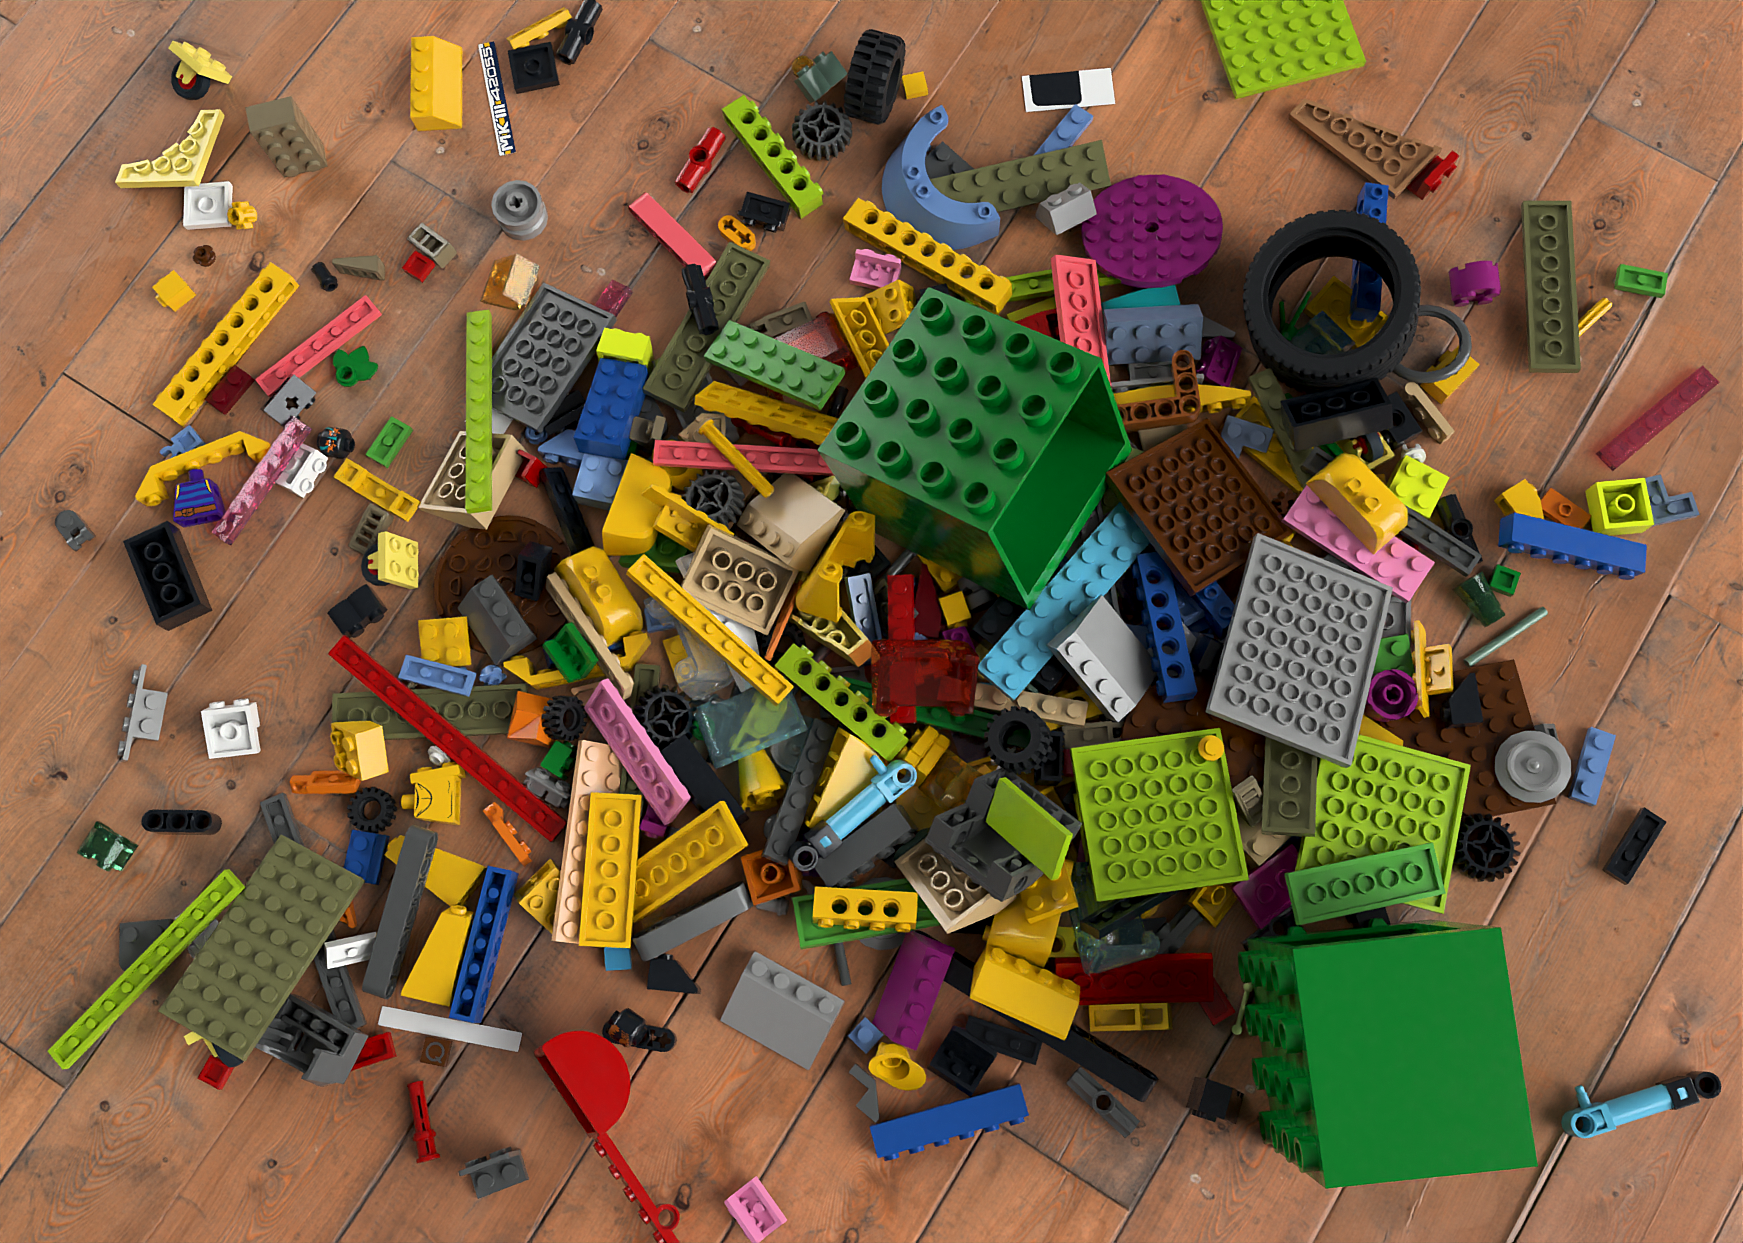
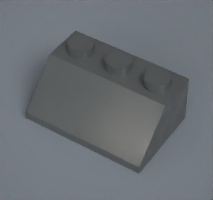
M493 575L472 587L458 606L462 616H467L468 625L496 666L537 640L531 628Z

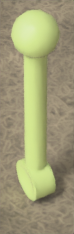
M1245 983L1243 985L1245 991L1237 1021L1231 1028L1232 1033L1235 1035L1242 1033L1241 1022L1249 993L1253 990L1252 983Z

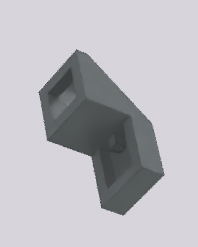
M855 1064L849 1073L868 1088V1091L857 1103L856 1107L876 1123L880 1118L876 1080L858 1064Z

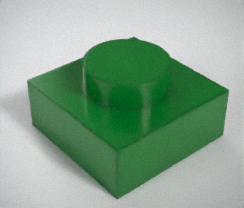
M1497 564L1493 569L1487 589L1511 597L1514 595L1521 573Z

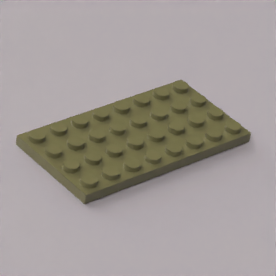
M281 834L245 885L246 888L235 899L158 1012L239 1059L246 1061L365 880Z

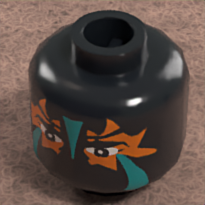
M327 427L319 433L317 447L327 457L344 459L354 450L355 441L348 430Z

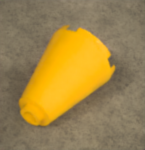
M755 740L743 742L741 747L738 748L740 804L742 809L746 811V807H750L751 812H756L777 806V800L784 797L787 785L760 742H755Z

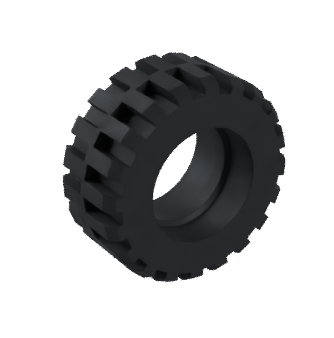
M873 29L862 33V37L859 38L858 45L851 59L845 85L844 109L849 117L877 125L885 123L886 119H888L897 97L905 62L906 45L901 37Z

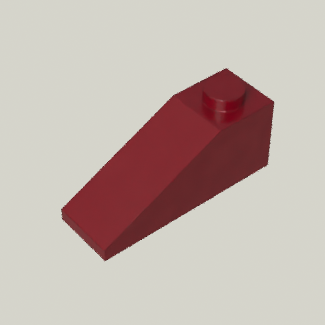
M922 563L914 608L919 613L914 619L915 633L925 636L928 642L939 641V636L941 637L942 632L945 631L946 623L942 622V611L928 566Z

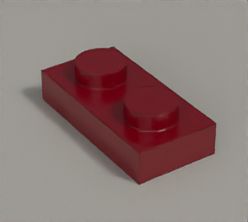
M234 364L205 398V401L226 415L254 383L255 379Z

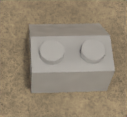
M1081 183L1072 184L1059 194L1049 196L1047 200L1039 204L1035 214L1036 219L1056 235L1097 215L1091 190Z

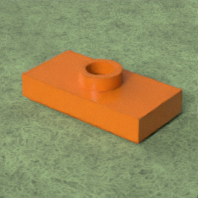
M1550 488L1541 499L1543 514L1556 523L1582 529L1591 518L1589 513L1553 488Z

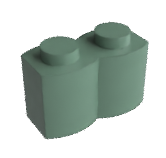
M823 51L813 59L815 62L813 66L809 68L806 65L796 73L799 77L794 82L810 104L848 74L832 51L827 54Z

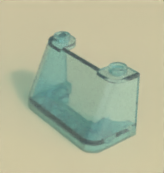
M753 688L713 706L711 702L697 707L698 712L694 714L715 769L808 731L792 690L777 707L758 690Z
M1075 862L1070 878L1079 907L1068 911L1085 974H1097L1154 957L1160 949L1159 938L1154 935L1153 931H1145L1141 915L1100 940L1080 930V920L1114 900L1095 902L1089 862Z

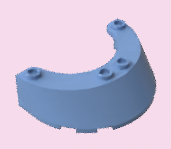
M940 105L924 115L914 125L889 157L882 177V197L886 211L893 214L897 220L908 222L920 233L925 232L940 244L945 243L952 250L972 247L998 236L1000 217L995 207L989 202L964 203L955 201L944 196L931 183L925 168L926 153L931 151L930 144L933 139L948 125V115L943 105Z

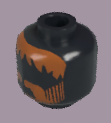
M625 1008L621 1012L616 1010L608 1021V1024L611 1025L609 1029L610 1037L624 1047H630L632 1044L637 1046L648 1030L645 1028L646 1020L630 1008Z

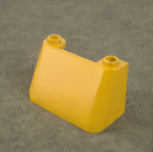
M863 511L850 513L829 538L796 594V607L800 611L838 623L842 616V607L839 606V582L843 576L842 566L855 568L858 561L865 559L867 563H871L875 555V515Z
M1065 858L1071 877L1074 861ZM1020 893L1016 895L1017 899L994 915L992 925H986L982 940L987 941L986 945L1000 948L1005 953L1044 968L1052 950L1061 913L1030 924L1026 919Z

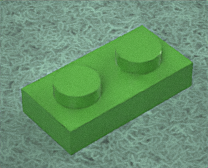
M1620 264L1616 272L1614 289L1662 298L1666 292L1668 273Z
M391 416L365 455L388 469L413 432V429Z

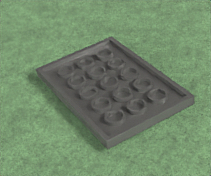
M543 282L492 357V409L541 434L596 353L604 328L612 329L616 323L617 318L615 315Z

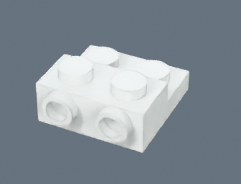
M286 437L262 476L304 498L306 493L313 490L314 481L318 474L325 471L328 458L318 450Z
M245 698L234 700V705L225 706L224 701L210 703L208 708L201 711L209 759L256 754L261 751L257 732L260 722L256 702L249 703V699Z

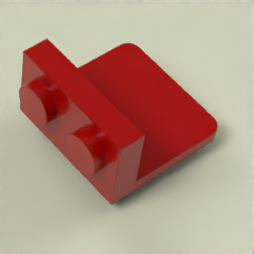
M1452 150L1444 160L1437 156L1406 188L1421 200L1430 192L1435 193L1443 183L1441 180L1445 176L1449 178L1456 170L1457 166L1455 163L1459 155Z

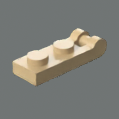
M1409 382L1405 385L1404 389L1399 393L1403 402L1409 404L1413 409L1414 416L1424 423L1428 428L1429 435L1433 439L1437 440L1440 444L1448 440L1455 432L1418 384Z

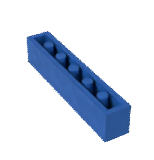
M1515 512L1500 519L1498 547L1506 548L1508 552L1526 553L1536 559L1547 558L1556 564L1568 563L1575 565L1574 567L1577 569L1597 570L1598 574H1614L1623 580H1631L1635 576L1645 573L1646 544Z
M1018 1083L870 1125V1131L877 1157H884V1161L899 1158L898 1152L909 1150V1154L925 1150L924 1145L934 1143V1146L938 1147L950 1143L949 1138L959 1135V1139L963 1140L975 1136L974 1131L984 1128L985 1133L1000 1129L999 1124L1009 1121L1010 1126L1025 1122L1024 1117L1029 1116L1021 1085Z

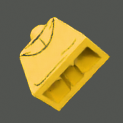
M451 775L417 782L415 784V794L402 795V809H414L415 818L429 822L460 825L461 779L459 777Z

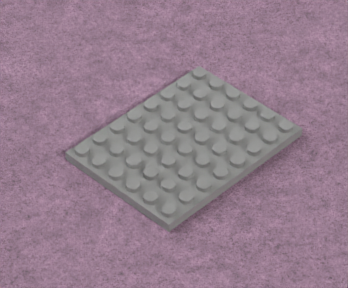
M1257 533L1253 537L1206 713L1342 767H1350L1393 587Z

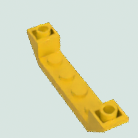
M238 431L152 465L135 495L136 500L146 507L159 505L163 500L169 498L164 481H173L179 475L185 474L189 470L200 469L207 464L218 463L225 457L243 453L245 449L248 456L257 463L270 461L278 450L269 442Z
M635 631L629 633L628 637H623L626 656L623 657L620 654L616 656L624 672L633 670L651 644V638L647 633H643V631ZM514 656L510 658V661L503 662L504 667L509 672L536 690L569 684L559 670L551 671V669L537 671V675H534L533 662L525 656ZM596 663L586 678L570 683L603 677L605 674Z

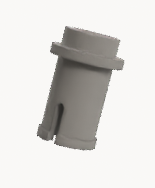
M783 896L758 904L756 909L775 912L777 916L786 915L789 908V900H786Z

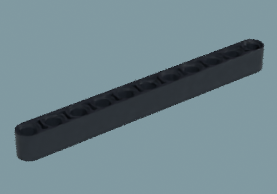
M916 930V931H915L916 933H919V934H921V935H924V936H926V937H929V938H931V939L936 940L935 938H933L932 936L928 935L927 933H925V932H923V931H920V930ZM954 951L943 981L970 997L973 969L976 963ZM982 1004L1140 1102L1147 1100L1159 1080L1147 1068L1073 1023L1064 1041Z

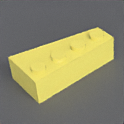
M795 603L788 619L790 624H796L801 631L855 666L860 667L877 652L869 639L843 610L842 616L838 623L804 613L796 607Z

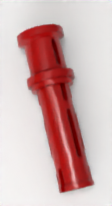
M731 418L734 426L743 427L749 434H758L780 447H789L792 437L788 433L771 431L768 427L760 424L752 425L744 419Z
M423 1081L407 1084L416 1132L413 1134L414 1137L412 1139L416 1142L417 1164L440 1158V1154L436 1151L434 1140L436 1131L431 1129Z

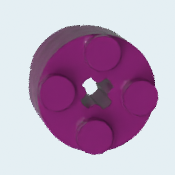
M1492 261L1470 262L1465 264V269L1458 270L1457 266L1448 272L1451 298L1455 307L1466 306L1471 301H1478L1479 305L1489 304L1493 302V297L1499 296L1501 293L1498 263L1493 265Z
M1397 669L1384 670L1373 674L1364 712L1370 718L1380 722H1389L1409 715L1415 709L1418 702V693L1416 694L1414 680L1407 673ZM1387 691L1389 692V693H1388V697L1390 698V700L1387 699V695H1386V692H1387Z

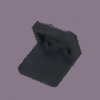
M953 1026L927 1069L971 1097L998 1054L991 1045L971 1036L970 1032L965 1028Z

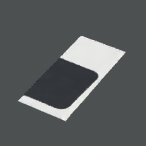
M1111 68L1022 76L1026 112L1072 108L1075 104L1079 107L1115 104Z

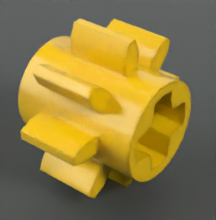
M248 201L232 202L233 208H230L227 212L229 222L232 225H236L237 230L253 228L252 223L257 221L255 208L250 206Z

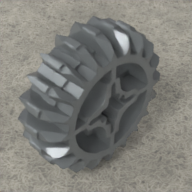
M826 100L823 102V105H819L815 101L813 107L807 103L806 110L800 109L799 116L794 118L792 138L797 149L800 148L802 155L808 153L810 159L817 156L818 161L821 160V157H825L829 161L830 155L837 158L838 151L844 153L845 146H849L850 138L852 137V122L849 120V116L844 113L842 106L836 108L834 102L828 106Z
M715 469L711 474L710 471L706 470L705 476L697 474V480L689 479L691 486L684 487L686 494L681 495L682 499L690 507L707 514L708 518L716 523H721L728 528L730 521L736 523L734 518L736 515L742 516L740 508L745 507L743 501L745 494L742 491L741 484L737 482L734 476H730L727 472L723 471L720 473L719 470Z

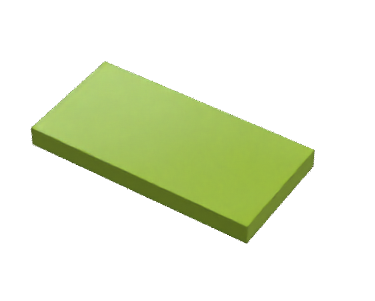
M1006 777L999 778L985 822L1051 880L1058 879L1073 833Z

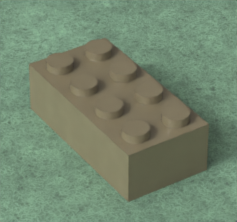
M291 96L245 107L250 133L284 178L295 177L301 173L315 172L321 168L328 167L322 141Z

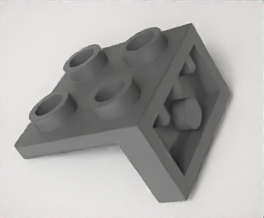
M511 1147L489 1154L491 1158L489 1160L485 1156L464 1163L466 1169L458 1171L459 1176L471 1175L478 1199L529 1180L521 1150L512 1151Z

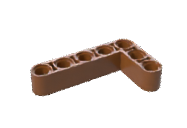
M1179 350L1172 357L1171 374L1175 397L1117 405L1126 432L1189 424L1198 419L1201 402L1194 358L1189 351ZM1184 361L1188 366L1179 367L1176 363ZM1187 383L1192 388L1183 390L1180 388V385ZM1185 406H1192L1195 408V411L1188 413L1183 408ZM1162 409H1167L1171 412V414L1168 416H1162L1160 415L1159 411ZM1141 412L1145 413L1147 417L1141 420L1137 419L1135 415Z

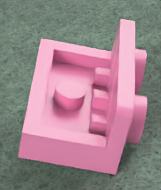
M856 249L855 262L849 279L850 284L875 290L899 279L901 260L891 254L881 255L869 249Z
M757 1176L724 1201L730 1215L736 1219L743 1229L744 1235L752 1243H759L787 1221Z

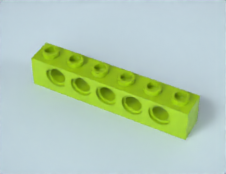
M742 95L722 108L724 121L786 201L791 204L796 214L802 219L823 205V190L817 182L813 183L811 181L808 170L804 166L800 167L794 152L791 149H786L779 133L775 134L771 130L772 127L765 116L763 118L760 116L754 101H749L745 95ZM772 154H778L776 157H770ZM786 170H790V171H791V172L788 173V174H784V173H783V172L786 171ZM798 187H804L803 190H796Z
M793 643L775 664V667L890 763L909 741L904 735L907 731L897 722H894L893 725L886 720L888 715L878 706L872 709L866 704L869 699L860 691L854 694L848 689L851 684L839 675L835 678L830 674L832 668L825 662L820 660L817 663L811 657L814 653L807 647L802 645L799 648ZM806 665H811V672L808 675H802V668ZM829 680V688L825 691H820L819 686L821 682ZM847 695L849 698L848 703L844 706H838V699L841 696ZM860 711H867V718L862 722H857V714ZM880 726L886 727L885 735L876 738L875 730Z

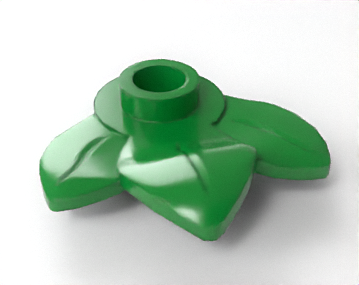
M365 346L355 349L349 355L343 350L338 349L333 357V365L337 370L336 380L343 387H352L358 381H366L378 370L377 363L369 362V353ZM348 374H352L350 378L345 379Z

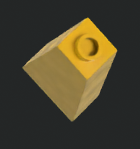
M402 835L398 838L395 837L388 844V851L385 853V856L396 865L405 838ZM435 848L425 887L450 907L452 905L464 906L484 880L487 867Z
M452 905L441 913L401 991V996L448 1007L452 1005L471 933L474 912L466 911L467 908L464 906Z

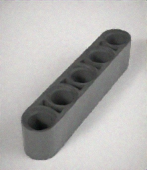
M739 881L641 930L631 939L642 961H648L745 912L753 906V902L744 881Z

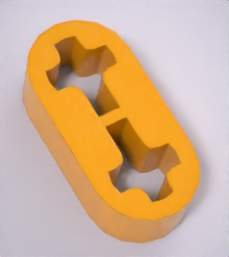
M730 215L723 216L719 220V232L724 239L749 251L754 250L756 239L754 233ZM732 224L733 230H734L735 232H733V231H732L731 229H729V228L725 230V227H724V226H725V225L730 226V225ZM739 236H741L745 240L749 238L750 243L744 242L742 244L741 238Z

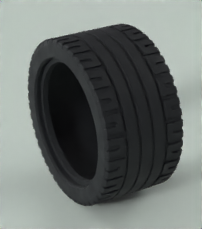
M1318 211L1316 214H1306L1303 218L1299 217L1294 219V222L1285 224L1283 228H1279L1259 248L1260 251L1255 254L1254 261L1251 262L1249 272H1247L1245 277L1243 310L1250 340L1257 357L1262 361L1266 369L1270 368L1273 371L1277 380L1286 383V386L1290 388L1294 387L1297 391H1304L1306 394L1375 377L1378 380H1382L1387 376L1388 372L1391 373L1395 366L1402 361V357L1408 352V348L1411 346L1416 333L1421 281L1418 274V266L1415 264L1413 254L1410 253V248L1404 244L1401 236H1397V232L1388 228L1387 224L1384 222L1380 223L1378 219L1370 218L1367 214H1358L1356 211ZM1327 257H1345L1366 264L1384 280L1393 300V307L1388 320L1371 340L1345 353L1332 355L1315 354L1294 346L1281 335L1272 320V307L1278 290L1294 271L1309 262Z

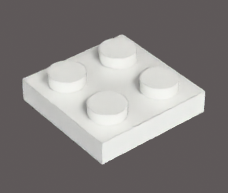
M227 181L200 183L199 186L184 187L183 226L187 230L232 227L227 217L228 210L232 208V184Z

